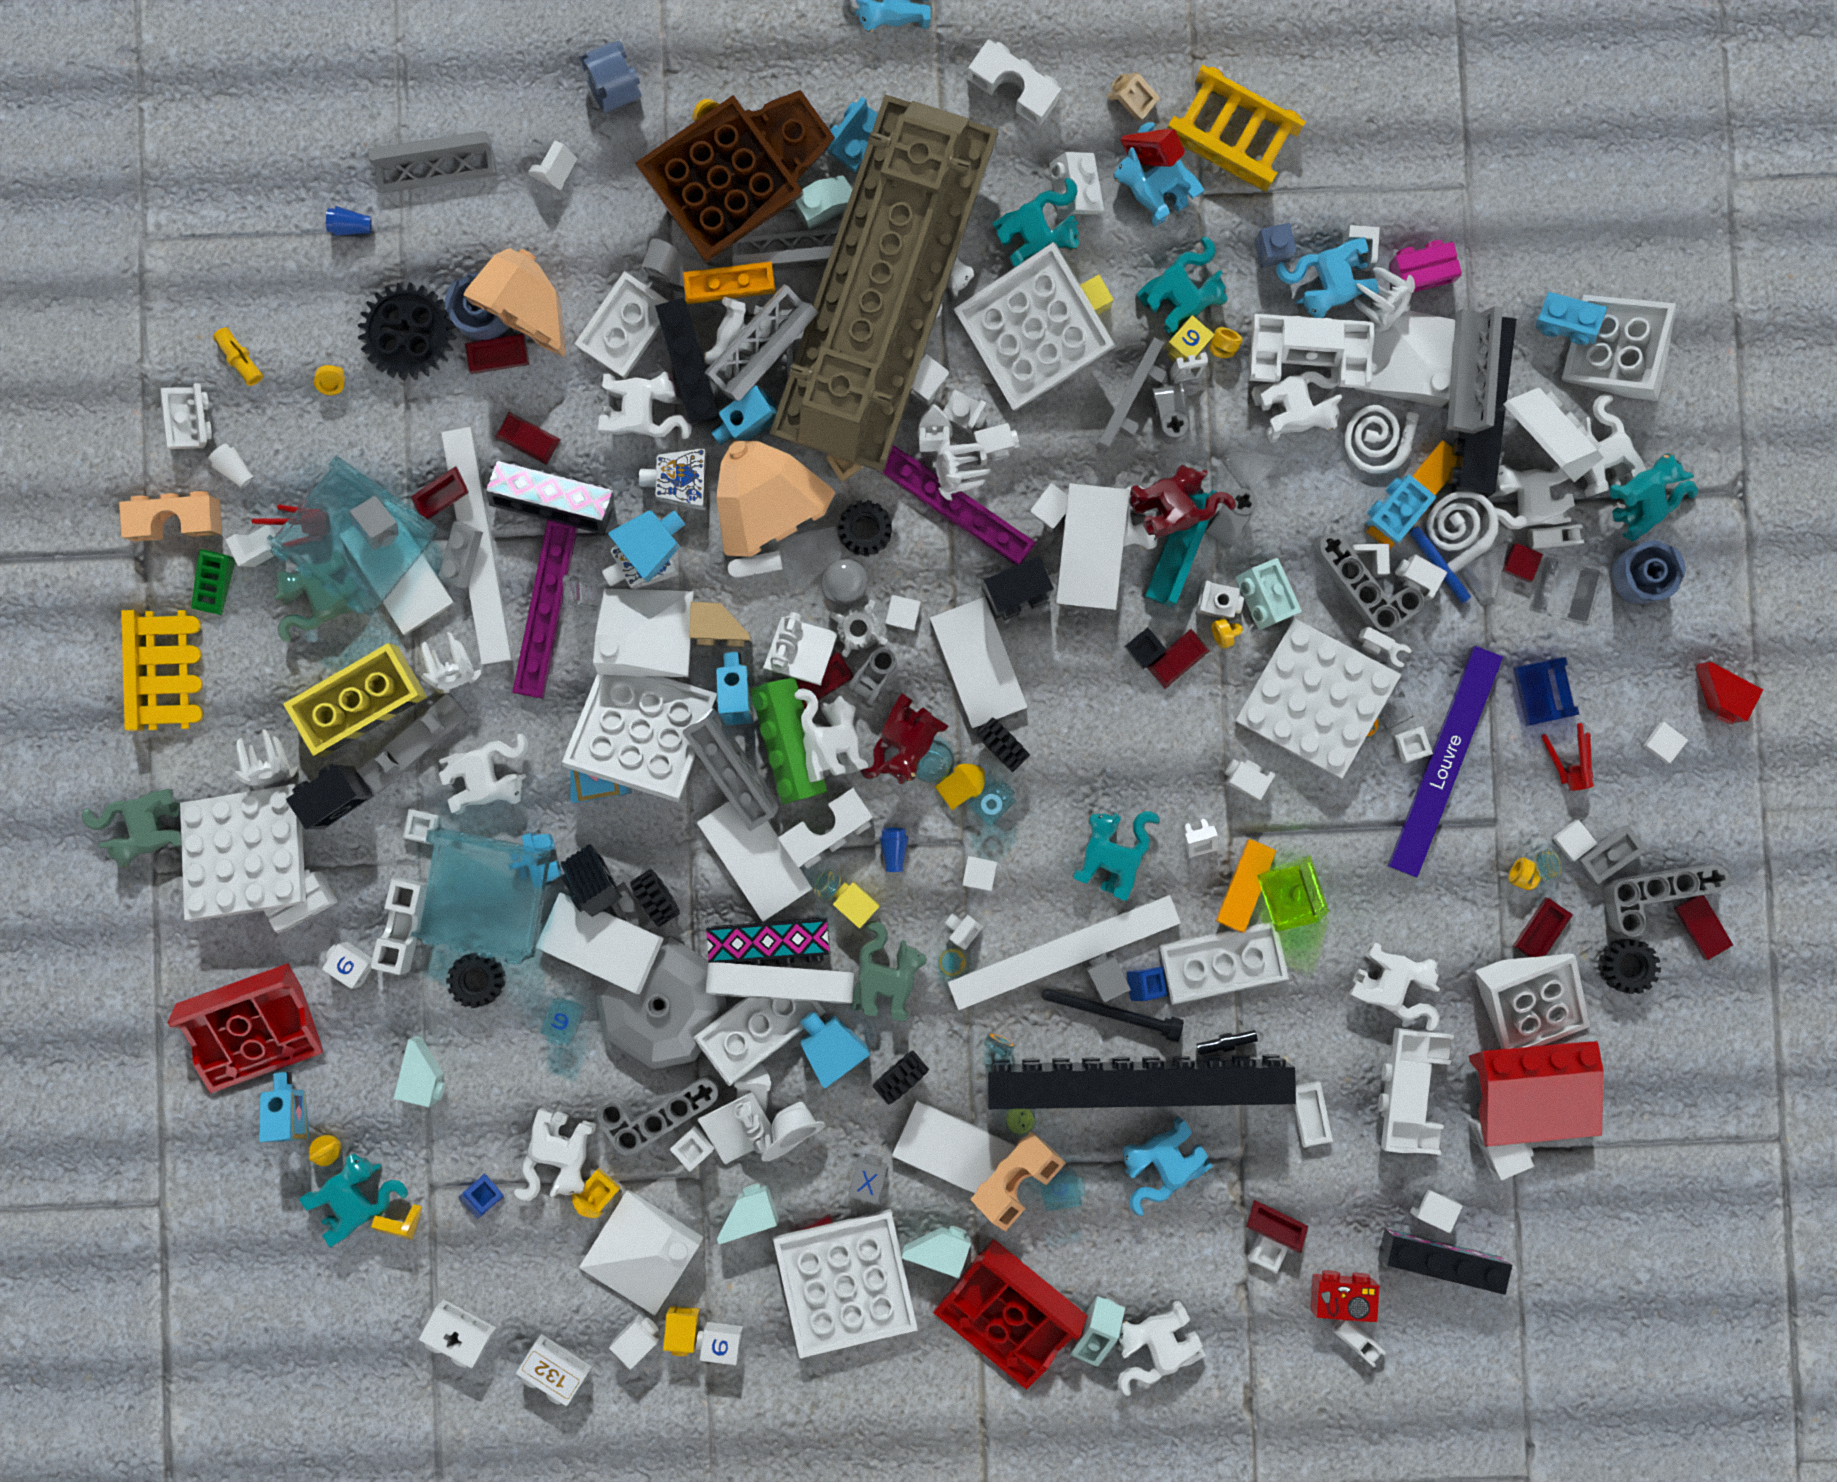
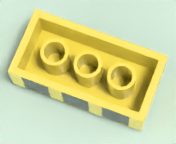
M387 643L285 702L283 705L311 754L317 757H326L427 698V695L400 648Z

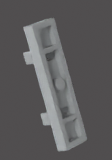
M1155 337L1153 338L1096 448L1106 453L1114 437L1119 432L1130 438L1134 437L1139 424L1125 416L1144 380L1160 386L1164 381L1167 372L1155 366V363L1165 342Z
M447 693L359 768L357 772L376 794H380L466 720L469 715L454 697ZM391 754L398 764L392 762L388 755Z

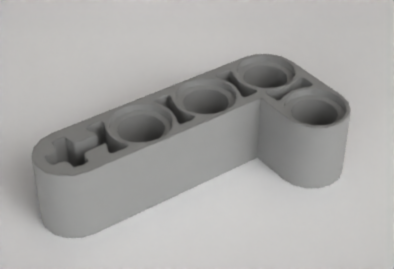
M654 238L651 240L641 268L645 276L654 283L685 294L683 272L717 267L680 255L677 248L670 243ZM761 295L736 298L735 300L745 303L744 315L753 317L755 306H758ZM722 300L709 302L727 309V307L724 304H722Z
M1329 533L1316 542L1314 552L1317 559L1368 627L1382 634L1390 632L1423 608L1425 603L1424 596L1420 590L1413 587L1401 590L1388 598L1342 535ZM1334 543L1336 547L1332 552L1327 553L1325 548L1328 544ZM1342 555L1345 557V559L1334 564L1333 561L1338 559V557ZM1344 564L1353 567L1355 575L1352 579H1347L1343 576L1342 567ZM1362 588H1366L1371 592L1372 599L1370 603H1365L1360 599L1359 593ZM1403 595H1409L1413 599L1411 610L1403 607L1401 601ZM1380 612L1386 613L1389 617L1390 622L1387 627H1382L1377 621V616Z
M1696 865L1612 879L1603 888L1609 927L1618 935L1636 937L1642 934L1646 928L1644 904L1721 892L1728 887L1730 882L1728 871L1718 865ZM1680 876L1684 879V887L1681 890L1677 887V880ZM1712 876V879L1708 882H1700L1699 878ZM1650 881H1653L1655 884V891L1652 895L1647 891ZM1623 885L1626 889V895L1624 899L1620 900L1617 894L1618 889ZM1629 915L1631 925L1626 930L1623 926V920Z
M713 1076L700 1077L637 1118L624 1100L612 1098L600 1107L597 1118L616 1151L622 1155H632L711 1106L719 1097L721 1086L719 1081ZM702 1085L705 1088L709 1086L712 1088V1092L709 1094L710 1098L707 1094H704L695 1102L693 1096L699 1093ZM676 1100L684 1101L688 1107L687 1113H677L673 1108V1102ZM608 1107H615L619 1110V1120H611L607 1116L606 1111ZM648 1117H658L662 1122V1128L659 1130L651 1129L648 1125ZM623 1133H632L636 1138V1145H626L622 1140Z

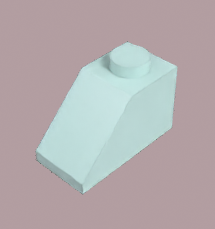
M844 175L817 180L802 189L803 196L793 202V206L807 230H813L846 210L852 188Z
M415 1036L408 1039L393 1099L430 1107L437 1100L440 1101L443 1096L445 1083L442 1082L444 1073L422 1037Z
M758 1183L742 1189L743 1193L739 1194L717 1237L718 1244L777 1226L779 1218L768 1185L760 1187Z
M950 1226L949 1229L941 1227L904 1245L902 1258L959 1278L971 1245V1239L969 1236H966L967 1232L955 1226Z
M1097 1296L1086 1312L1088 1317L1081 1336L1074 1341L1070 1355L1098 1367L1119 1338L1125 1307L1115 1304L1110 1299Z

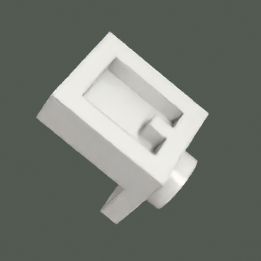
M957 390L953 391L943 410L950 423L972 434L975 427L980 429L988 416V413L984 411L986 402L981 400L979 403Z

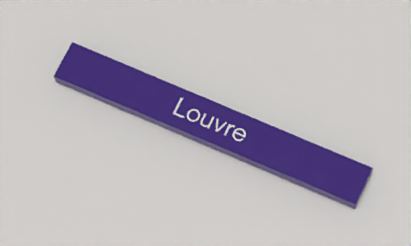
M1478 646L1472 647L1433 747V754L1430 755L1387 867L1418 878L1503 656Z

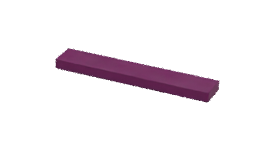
M893 445L884 473L880 472L882 475L1015 566L1023 563L1036 544L1034 540L962 491L952 493V501L947 500L940 494L939 488L941 485L937 474Z
M547 520L512 691L514 694L539 699L544 698L578 528Z

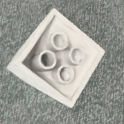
M1583 295L1582 301L1608 308L1595 344L1579 345L1571 342L1562 381L1627 398L1658 401L1665 374L1676 303Z
M1378 303L1372 304L1371 308L1376 312L1377 309H1381ZM1404 310L1400 317L1391 324L1392 327L1389 330L1383 332L1374 331L1371 384L1369 389L1355 388V390L1441 408L1449 402L1455 320L1411 310L1406 312ZM1374 322L1375 330L1379 326L1376 322Z
M604 589L595 634L593 664L598 674L689 677L691 639L689 638L691 602L694 601V592Z
M1574 954L1501 960L1475 971L1480 995L1501 1049L1543 1046L1590 1027L1577 960Z
M627 1189L579 1268L648 1312L656 1315L698 1249L703 1236Z

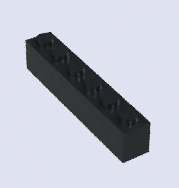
M1502 317L1494 426L1475 434L1459 431L1458 438H1455L1452 447V455L1457 456L1456 466L1451 468L1448 478L1449 484L1452 485L1451 494L1456 491H1473L1488 498L1496 492L1506 407L1503 404L1507 401L1516 318ZM1484 410L1482 411L1481 421L1483 420Z

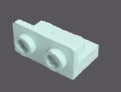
M1278 558L1253 567L1236 576L1240 592L1244 596L1252 619L1259 630L1302 612Z

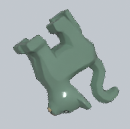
M340 551L331 554V560L327 563L310 565L297 574L281 571L276 575L277 584L275 587L278 594L274 596L275 600L283 599V604L288 605L305 592L313 611V615L309 619L298 614L287 615L281 619L277 627L281 640L285 642L291 641L289 629L292 626L309 631L319 627L323 622L330 621L342 614L354 612L369 604L362 590L355 592L358 587L353 577L344 579L343 586L339 588L335 586L333 579L349 567L344 555Z
M173 789L150 792L138 799L114 801L106 806L100 818H94L90 808H86L82 812L83 823L92 830L104 829L111 824L116 813L123 814L130 838H114L99 843V847L106 848L109 857L121 868L128 867L131 861L139 854L155 852L166 844L172 843L174 847H182L181 830H163L160 817L166 814L170 817L180 816V803L173 802L172 800Z
M867 922L865 928L874 932L876 938L865 944L859 954V980L853 990L851 1010H863L864 1015L876 1017L879 1011L876 998L878 995L891 998L892 1020L906 1022V1019L908 1020L909 1011L905 1009V1003L913 989L914 974L920 967L926 964V955L919 952L917 948L907 946L906 941L902 940L896 955L897 968L873 962L872 954L884 947L888 940V932L880 922Z

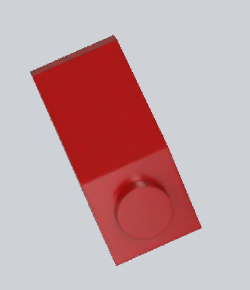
M1711 661L1698 664L1695 670L1708 709L1717 713L1716 718L1727 724L1733 725L1737 722L1748 721L1764 689Z

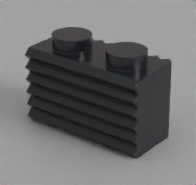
M591 844L586 845V848H581V851H577L576 854H572L571 858H566V861H561V866L565 873L561 876V879L570 891L573 890L575 895L571 897V900L580 912L585 910L593 917L623 897L603 857Z

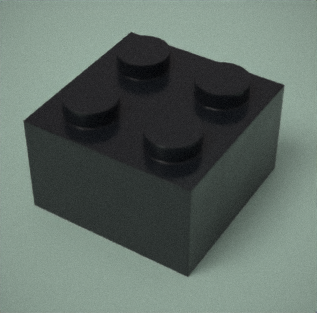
M1040 556L986 578L982 584V590L995 619L1003 617L1004 621L1020 615L1021 608L1030 605L1031 609L1046 604L1054 590Z
M330 764L318 771L319 777L312 782L304 781L291 790L293 794L285 800L305 830L326 829L374 797V795L357 772L355 766H334V764Z

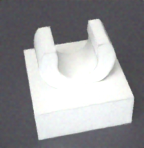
M1205 819L1201 820L1200 830L1193 831L1189 823L1185 825V846L1189 858L1218 850L1216 829L1214 826L1208 827Z
M951 914L945 922L954 930L949 939L965 950L984 927L968 914L963 921L954 914Z

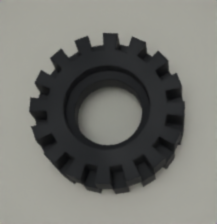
M867 500V502L856 501V504H850L847 506L848 509L841 514V519L838 523L840 539L849 551L854 552L855 555L859 556L861 554L864 557L870 554L876 555L881 549L884 550L888 541L890 542L892 533L891 518L886 509H883L878 503L874 504L870 500ZM864 517L871 518L877 525L876 534L866 540L860 539L854 533L856 521Z
M993 717L976 733L980 741L1011 772H1014L1030 756L1022 744Z
M652 869L647 870L630 882L631 889L639 900V904L644 908L645 913L649 915L656 926L661 927L680 914L673 896Z
M1623 938L1620 941L1614 940L1610 942L1611 947L1605 946L1603 950L1606 954H1600L1599 960H1603V965H1598V968L1604 972L1600 976L1603 980L1608 981L1606 984L1609 987L1628 994L1644 993L1643 989L1650 990L1653 987L1650 984L1651 982L1657 983L1659 978L1655 976V973H1661V967H1656V963H1659L1660 959L1653 955L1656 951L1653 948H1649V944L1639 940ZM1632 954L1638 959L1640 968L1635 976L1627 978L1620 972L1619 964L1624 956Z
M475 952L464 955L453 963L454 966L449 968L448 974H450V977L446 979V984H450L448 992L449 994L453 993L455 997L452 999L455 1002L460 1001L462 1003L461 1006L464 1007L471 1006V1008H477L492 1003L496 1000V997L501 995L503 992L501 989L505 986L506 982L503 981V977L506 975L505 971H501L500 967H502V964L496 962L494 956H488L484 952ZM473 968L481 969L487 976L485 988L478 992L469 989L465 982L466 974Z
M913 1050L883 1073L873 1084V1088L890 1105L901 1098L903 1094H906L911 1087H914L927 1074L929 1068Z

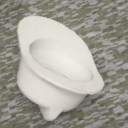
M797 1102L783 1109L773 1120L771 1128L773 1143L762 1153L761 1159L763 1161H771L779 1158L806 1138L821 1131L825 1127V1123L821 1121L816 1122L803 1102Z

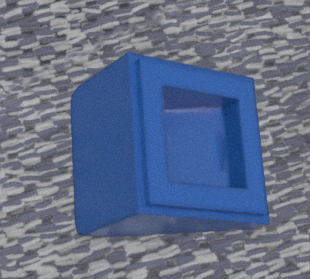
M1162 966L1127 972V981L1131 989L1129 991L1131 1001H1148L1167 996Z
M484 1173L458 1197L470 1212L479 1219L504 1195Z

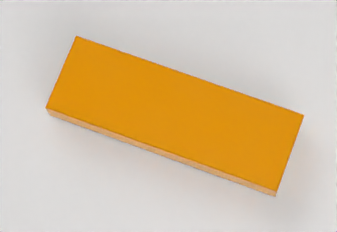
M772 261L683 272L687 304L723 300V297L736 299L776 294Z
M1247 839L1215 922L1240 933H1245L1277 850L1252 839Z

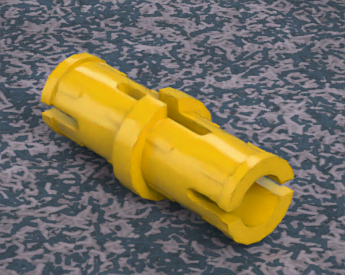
M228 327L221 328L213 334L212 339L227 356V363L231 367H235L247 386H253L263 379L264 375L249 357L250 352L246 347H242Z

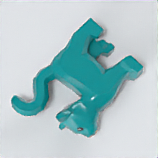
M1065 178L1066 192L1064 194L1050 190L1041 192L1032 201L1023 204L1019 210L1006 213L992 223L1004 246L1011 243L1013 236L1017 234L1022 235L1025 244L1010 256L1015 267L1053 242L1058 248L1075 250L1079 247V231L1077 229L1079 223L1075 221L1074 215H1070L1054 230H1051L1043 213V207L1046 203L1060 207L1069 205L1075 200L1078 190L1073 179Z
M1205 236L1200 240L1204 247L1203 253L1185 252L1181 254L1161 276L1150 280L1136 293V297L1144 307L1149 305L1153 313L1160 309V302L1164 299H1167L1174 307V310L1165 320L1163 327L1171 338L1179 331L1178 326L1187 321L1192 315L1197 317L1207 306H1222L1228 301L1226 286L1221 279L1222 270L1209 277L1199 290L1185 271L1187 264L1201 266L1210 263L1215 257V243L1209 237Z
M1673 453L1663 454L1656 460L1651 469L1640 472L1626 485L1619 486L1614 484L1610 486V498L1624 499L1625 505L1628 506L1625 509L1617 507L1612 511L1613 521L1624 522L1628 525V530L1623 532V537L1633 542L1646 534L1657 523L1661 522L1668 513L1679 506L1686 492L1691 499L1697 496V485L1694 481L1688 480L1692 479L1694 475L1691 472L1684 471L1682 463L1675 458ZM1680 482L1675 488H1673L1667 500L1665 486L1667 484Z
M1144 811L1138 814L1133 821V833L1138 840V844L1130 848L1110 841V838L1118 829L1121 816L1117 813L1113 816L1106 813H1092L1088 820L1092 836L1085 849L1084 865L1082 869L1075 870L1072 877L1087 884L1099 867L1110 871L1111 875L1108 880L1102 882L1100 889L1113 893V896L1127 902L1134 886L1136 871L1143 856L1149 850L1151 840L1144 826L1146 823L1158 824L1160 823V818L1152 811Z
M354 1153L346 1158L342 1172L330 1178L318 1192H308L299 1200L306 1211L325 1204L330 1205L336 1216L329 1215L321 1220V1223L330 1228L322 1237L329 1248L349 1237L358 1226L374 1218L375 1215H382L389 1207L391 1192H396L403 1199L406 1198L408 1195L406 1186L399 1180L384 1182L378 1190L377 1203L372 1205L360 1191L357 1184L367 1181L382 1166L381 1164L372 1165L366 1158H360Z

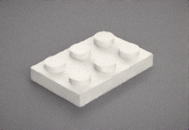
M624 271L574 345L623 379H626L661 328L655 305L669 301Z

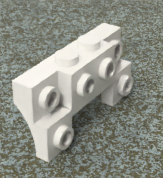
M1254 314L1251 325L1249 381L1279 383L1281 363L1338 367L1339 387L1369 389L1371 384L1374 322Z
M1394 1028L1391 1056H1388L1387 1063H1384L1382 1067V1081L1385 1082L1384 1094H1380L1378 1101L1379 1111L1382 1112L1381 1116L1384 1117L1381 1142L1383 1150L1397 1153L1441 1155L1439 1145L1441 1129L1444 1128V1125L1426 1121L1432 1067L1430 1063L1451 1065L1449 1055L1451 1039L1454 1038L1453 1034Z

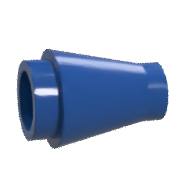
M335 206L334 209H327L326 231L334 233V236L371 234V216Z
M891 827L882 829V836H879L886 872L903 871L909 838L906 835L905 828Z

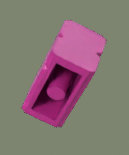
M1435 240L1427 243L1424 249L1416 251L1414 247H1407L1397 251L1396 256L1389 262L1391 273L1405 281L1408 275L1414 278V293L1454 283L1462 276L1453 241L1443 244L1442 240Z

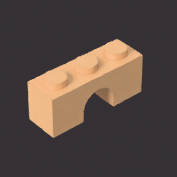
M206 491L190 492L189 497H179V494L166 493L161 494L160 499H150L149 496H131L130 501L119 502L121 538L133 542L163 540V525L168 518L174 515L179 517L181 533L190 537L222 535L220 500L210 496L209 492Z
M1030 1131L1027 1136L1019 1140L1012 1153L998 1164L996 1171L986 1182L978 1187L975 1195L970 1200L991 1223L1006 1232L1026 1209L1017 1198V1188L1021 1181L1033 1176L1044 1185H1047L1066 1162L1043 1139Z

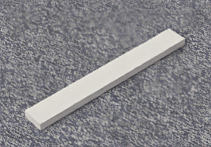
M467 427L441 432L448 471L456 466L469 491L468 494L454 502L456 520L483 531L468 584L481 664L489 665L511 661L513 656L473 429Z
M1167 895L947 982L958 1010H961L1178 925L1181 922L1171 896Z

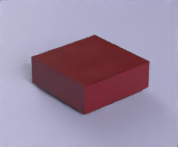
M1515 543L1512 545L1502 572L1530 583L1535 577L1544 554Z

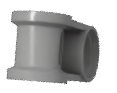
M1176 384L1154 388L1151 390V396L1160 437L1165 443L1178 444L1184 439L1189 428L1183 385ZM1170 423H1174L1175 428H1179L1178 433H1174V430L1169 428Z
M1246 488L1238 489L1230 494L1236 502L1235 509L1230 510L1223 504L1205 531L1230 548L1242 533L1247 520L1257 505L1255 494ZM1243 497L1245 499L1243 504L1246 507L1239 510L1236 500Z
M888 648L876 649L863 667L855 674L847 689L850 691L855 690L868 699V704L872 705L897 667L896 655ZM882 653H887L892 658L891 666L885 670L878 669L875 664L877 656ZM861 682L866 683L868 686L872 688V690L866 688L864 685L861 684Z

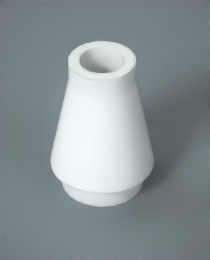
M227 443L219 446L208 457L212 462L211 467L236 483L240 488L245 487L254 479V476L249 472L235 447H230Z

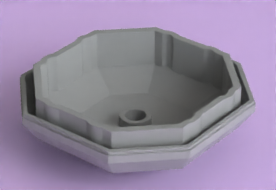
M672 936L663 937V942L640 994H635L607 980L603 981L595 993L603 1037L652 1070L694 1062L702 1050L693 1037L728 1011L726 996L705 994L709 961ZM656 999H661L664 1002L662 1010H657L654 1007Z

